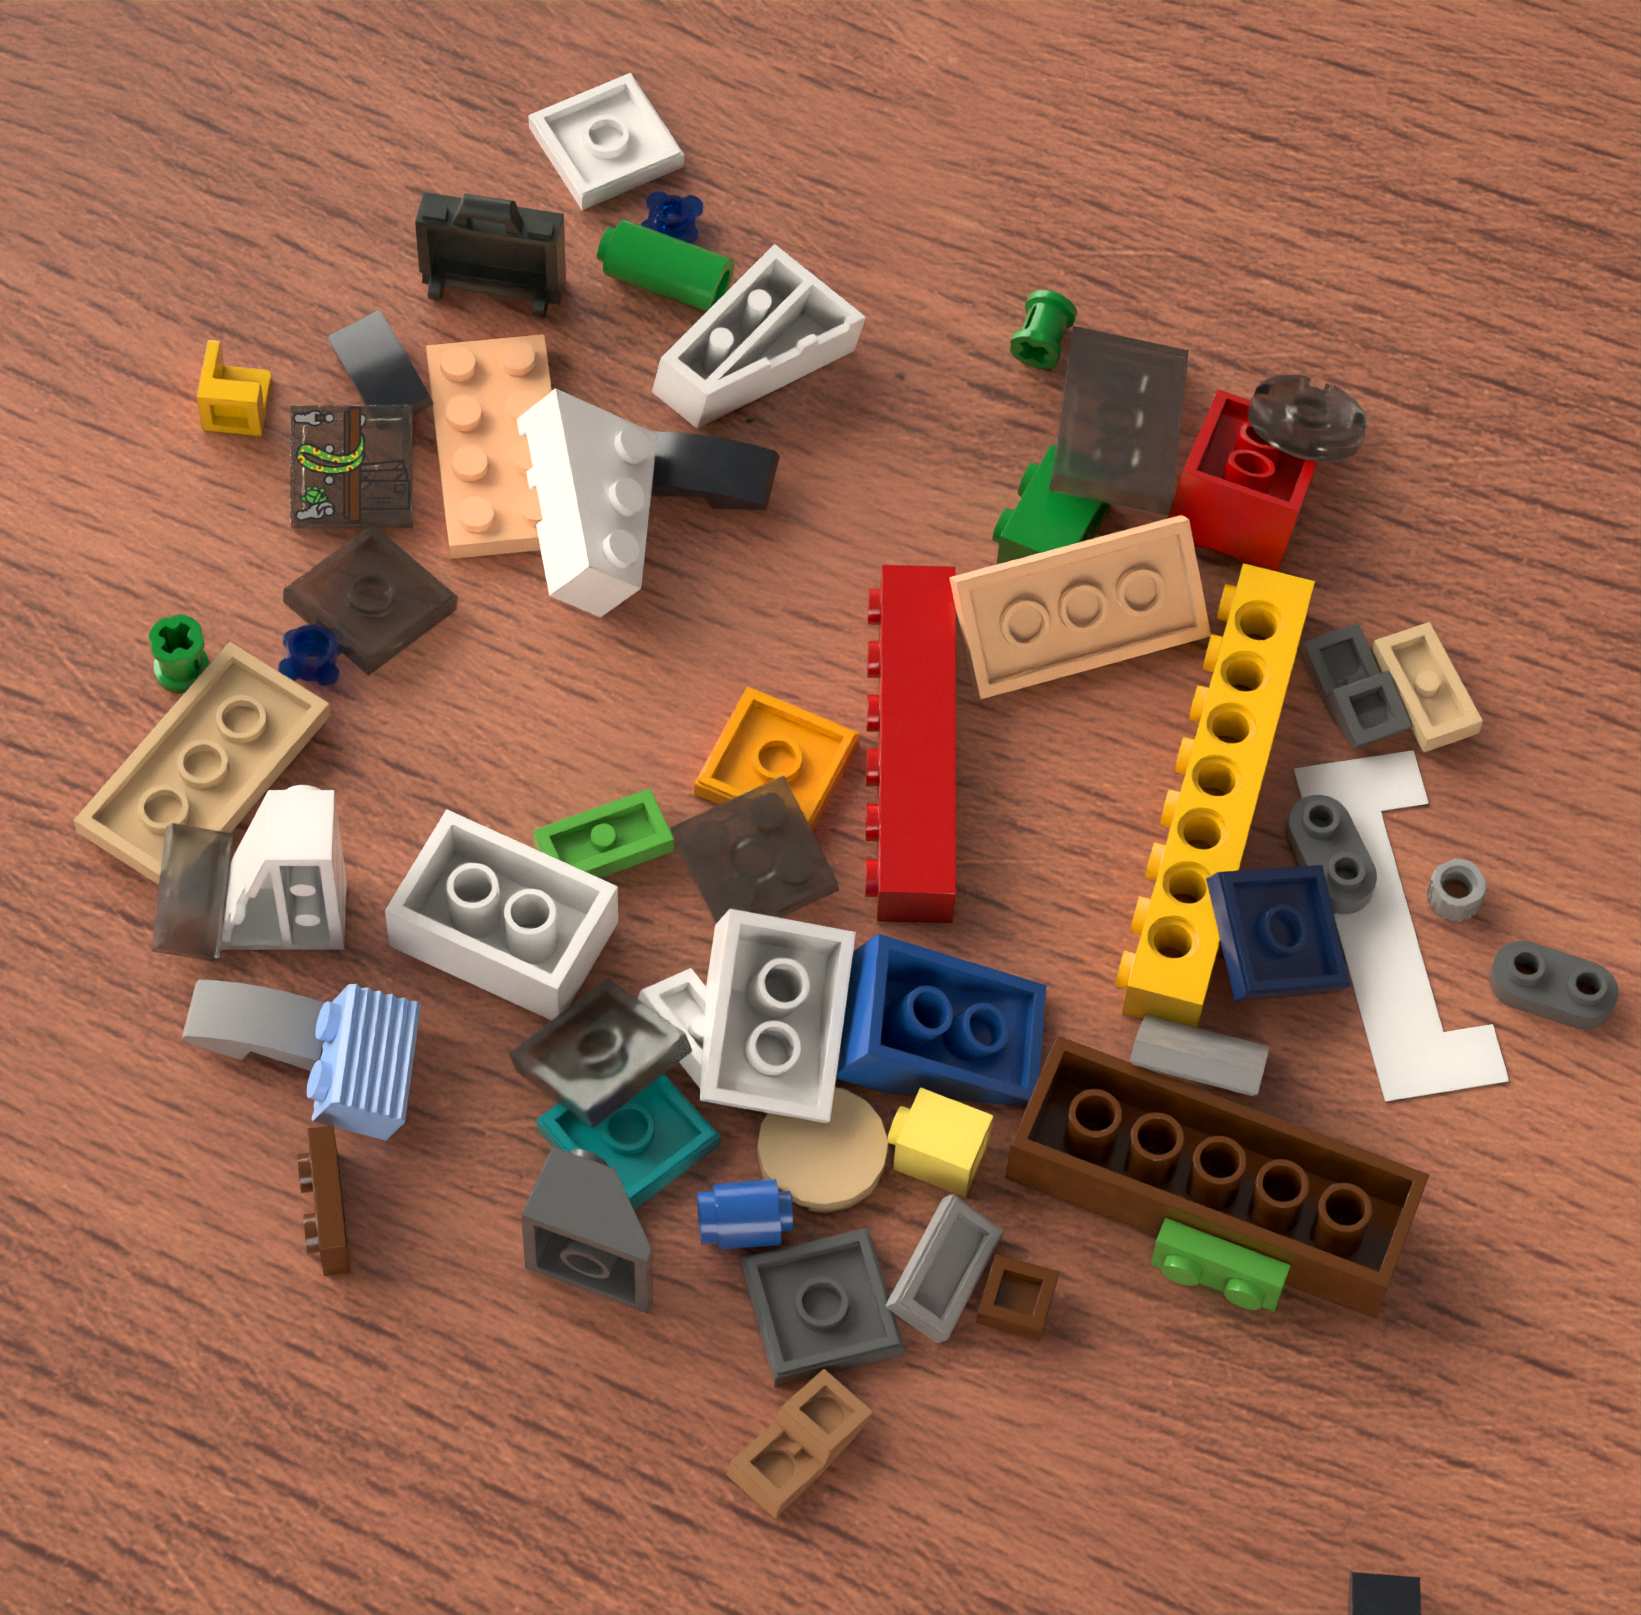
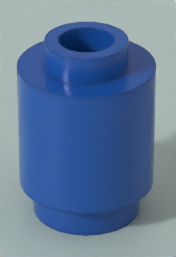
M776 1179L713 1184V1191L697 1192L701 1245L717 1244L718 1250L781 1245V1232L793 1231L790 1191L778 1192Z

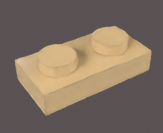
M1430 622L1374 640L1371 651L1381 673L1389 671L1412 724L1411 730L1423 752L1480 733L1483 720Z

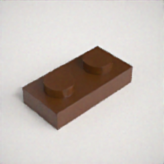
M334 1125L307 1128L309 1152L297 1154L301 1193L314 1192L316 1213L303 1214L307 1254L320 1252L324 1276L350 1273Z

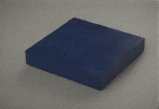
M1322 865L1217 872L1206 878L1234 1002L1339 993L1351 987Z

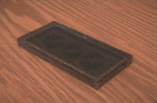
M1073 326L1068 345L1049 490L1169 515L1174 496L1189 350Z

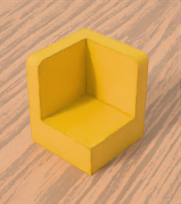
M208 340L197 393L202 431L262 436L272 384L271 372L263 369L225 366L221 341Z

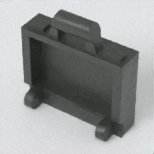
M428 192L422 193L415 227L419 273H422V283L429 284L428 299L441 301L444 288L449 287L532 300V315L545 317L549 303L560 305L566 283L563 213L518 207L516 202L512 200L464 193L462 198Z

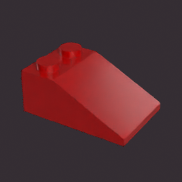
M1218 389L1183 469L1168 518L1182 515L1189 519L1194 547L1196 548L1207 547L1233 556L1242 564L1260 568L1265 567L1278 572L1326 443L1330 427Z

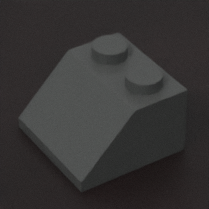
M552 1146L521 1214L525 1268L648 1314L653 1303L652 1248L616 1170L609 1167L601 1157L592 1152L574 1149L570 1153Z

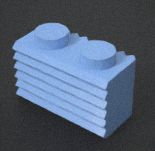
M349 984L332 1002L327 1001L324 1003L318 1016L315 1031L316 1039L324 1041L322 1045L323 1053L320 1060L314 1064L307 1084V1097L315 1100L313 1105L315 1110L312 1115L313 1122L328 1126L334 1125L336 1128L385 1141L405 1123L421 1004L418 1001H408L405 997L396 998L394 994L385 995L382 991H372L369 987L360 988L357 984Z

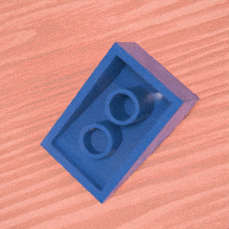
M878 934L853 951L836 1079L888 1094L917 1096L919 1089L923 1088L952 1100L1027 1107L1040 1076L1047 985Z

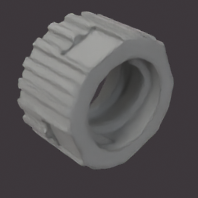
M1453 858L1451 861L1438 865L1436 870H1434L1427 890V901L1430 902V908L1435 910L1436 915L1442 916L1443 919L1453 922L1454 920L1459 922L1464 919L1469 920L1472 915L1475 916L1482 906L1487 890V880L1480 872L1478 866L1471 861ZM1451 880L1460 881L1467 886L1470 894L1462 899L1453 898L1443 890V887Z

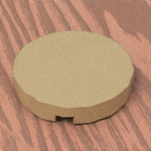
M835 1087L831 1118L828 1123L768 1113L761 1123L757 1157L763 1179H776L778 1192L790 1191L792 1203L809 1207L808 1211L826 1214L849 1209L871 1195L884 1171L888 1142L882 1119L871 1105L847 1089Z

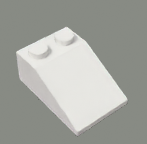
M729 909L715 925L706 984L700 1101L822 1123L830 1122L856 932L735 909Z

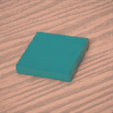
M638 1045L536 1120L537 1130L551 1146L570 1153L574 1149L592 1152L601 1157L609 1167L614 1168L634 1210L720 1146V1135Z

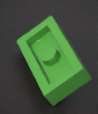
M650 788L533 830V842L538 851L598 878L674 852V838Z
M1165 1218L1157 1237L1151 1265L1160 1268L1167 1278L1176 1283L1186 1286H1196L1200 1283L1223 1292L1227 1300L1239 1307L1249 1310H1258L1263 1307L1275 1312L1291 1266L1168 1218Z

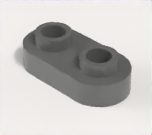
M1311 795L1299 800L1292 807L1286 826V839L1298 865L1323 866L1334 913L1351 914L1360 911L1372 898L1377 881V872L1347 809L1336 799L1325 795ZM1321 818L1328 821L1330 825L1318 827L1310 819ZM1340 869L1349 870L1355 875V878L1351 880L1342 879L1336 874V871Z
M1515 941L1502 947L1496 954L1489 973L1490 987L1495 996L1504 1004L1578 1029H1592L1605 1023L1610 1017L1618 998L1616 980L1605 967L1529 941ZM1515 965H1528L1533 968L1535 973L1532 975L1522 974L1516 969ZM1587 984L1595 989L1596 994H1583L1576 985Z

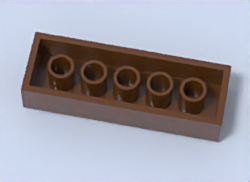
M1057 1035L1011 1142L1005 1178L1156 1236L1159 1235L1165 1218L1291 1265L1285 1285L1377 1319L1429 1174L1149 1069L1132 1065L1130 1062Z

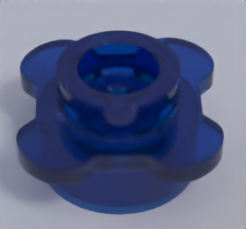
M664 191L653 192L647 197L648 219L644 220L641 226L691 244L697 240L698 229L696 228V219L703 213V203L698 197L689 195L682 198L676 195H668ZM668 216H676L677 218H675V219H669V218H667V217H668Z
M304 625L289 630L284 634L282 644L286 648V655L278 664V672L293 681L300 678L304 681H316L321 686H330L337 682L340 671L335 666L337 656L342 654L344 649V643L340 637L318 625ZM310 656L315 657L316 659L310 660L306 659V657Z

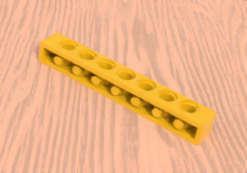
M1243 563L1237 586L1225 584L1217 614L1218 620L1227 622L1223 637L1211 634L1203 665V670L1213 672L1209 688L1197 685L1188 720L1199 724L1195 740L1186 737L1182 739L1174 773L1184 775L1181 792L1168 790L1159 826L1170 828L1167 843L1163 845L1154 842L1146 870L1145 879L1156 882L1151 899L1139 896L1131 924L1130 933L1141 936L1136 953L1124 950L1115 983V988L1126 990L1122 1009L1123 1015L1143 1019L1144 1015L1148 1014L1198 1027L1220 945V937L1206 878L1217 872L1240 870L1315 581ZM1257 634L1266 640H1254L1246 635ZM1232 685H1245L1253 691H1239L1233 688ZM1230 736L1237 739L1239 743H1225L1217 737ZM1216 788L1223 791L1226 795L1212 796L1202 789ZM1200 840L1208 843L1212 848L1201 850L1192 847L1187 842ZM1180 893L1188 894L1197 899L1198 902L1192 904L1182 903L1176 900L1173 895ZM1165 947L1174 948L1184 956L1168 958L1161 955L1157 950Z

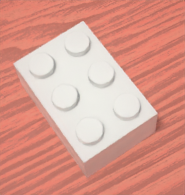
M446 809L385 910L389 946L560 1024L618 924V886Z

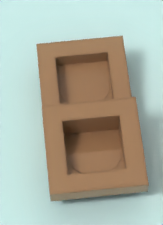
M823 1369L780 1407L777 1418L771 1426L730 1461L726 1475L776 1519L845 1450L871 1420L874 1412Z

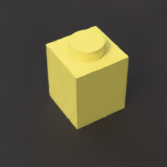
M920 1088L911 1109L904 1106L899 1107L888 1134L887 1142L896 1145L893 1170L966 1198L990 1142L993 1115Z

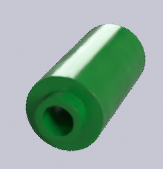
M625 219L621 220L616 228L608 227L605 230L597 251V259L603 262L604 275L705 312L729 290L734 272V259Z

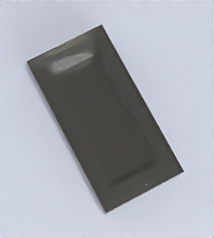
M176 823L166 826L151 952L212 962L220 958L234 833Z

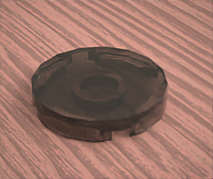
M1299 374L1277 375L1261 381L1256 387L1248 406V420L1258 436L1274 448L1297 458L1316 462H1334L1354 456L1361 447L1365 437L1367 415L1358 402L1341 388L1328 383L1325 384L1324 390L1309 386L1311 378Z

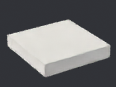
M631 73L528 115L529 129L581 210L684 167V153Z

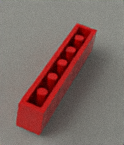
M882 565L880 589L868 588L867 625H879V641H868L867 678H879V694H867L866 732H878V749H867L866 786H878V804H866L865 841L877 842V859H866L865 897L877 898V921L953 923L956 898V607L949 577L956 576V567Z

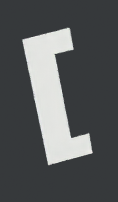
M1414 750L1294 768L1301 798L1311 795H1325L1336 799L1347 809L1376 868L1377 881L1370 902L1360 911L1351 914L1334 913L1385 1102L1509 1082L1493 1024L1443 1032L1381 811L1429 804ZM1321 818L1310 819L1318 827L1330 825L1328 821ZM1340 869L1336 871V874L1342 879L1351 880L1355 878V875L1349 870Z

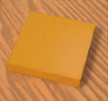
M747 686L694 783V795L808 842L859 745L860 733Z

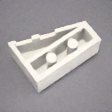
M774 244L661 357L652 393L698 429L854 352L866 317Z
M555 388L516 419L519 436L527 437L533 467L526 471L529 489L537 490L543 519L536 524L549 596L602 617L641 589L657 434Z
M297 785L287 790H268L220 881L216 950H344L347 879L334 790H320L309 785Z

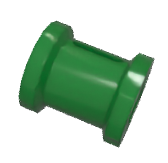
M1036 290L1030 293L1025 303L1027 316L1022 329L1015 332L1012 336L1010 352L1018 361L1025 365L1033 366L1037 369H1051L1057 366L1061 352L1059 344L1065 330L1073 326L1078 315L1077 308L1072 301L1059 293L1048 290Z
M178 614L172 617L161 618L152 626L148 638L152 655L155 658L154 675L159 685L165 690L173 693H185L210 665L209 659L203 650L205 642L201 625L192 617Z

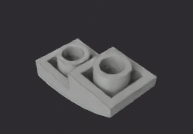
M199 979L194 987L181 1041L241 1061L251 1051L311 1071L316 1061L320 1059L323 1040L316 1039L315 1031L319 1013L325 1002L262 986Z

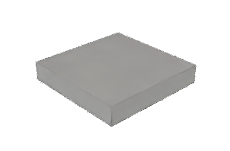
M1145 1014L1135 1038L1130 1061L1133 1062L1132 1065L1254 1096V1094L1258 1095L1270 1046Z

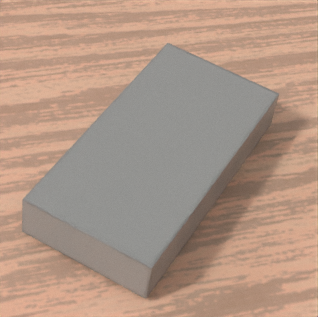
M952 1194L944 1197L885 1307L936 1344L947 1341L1004 1230L956 1195Z

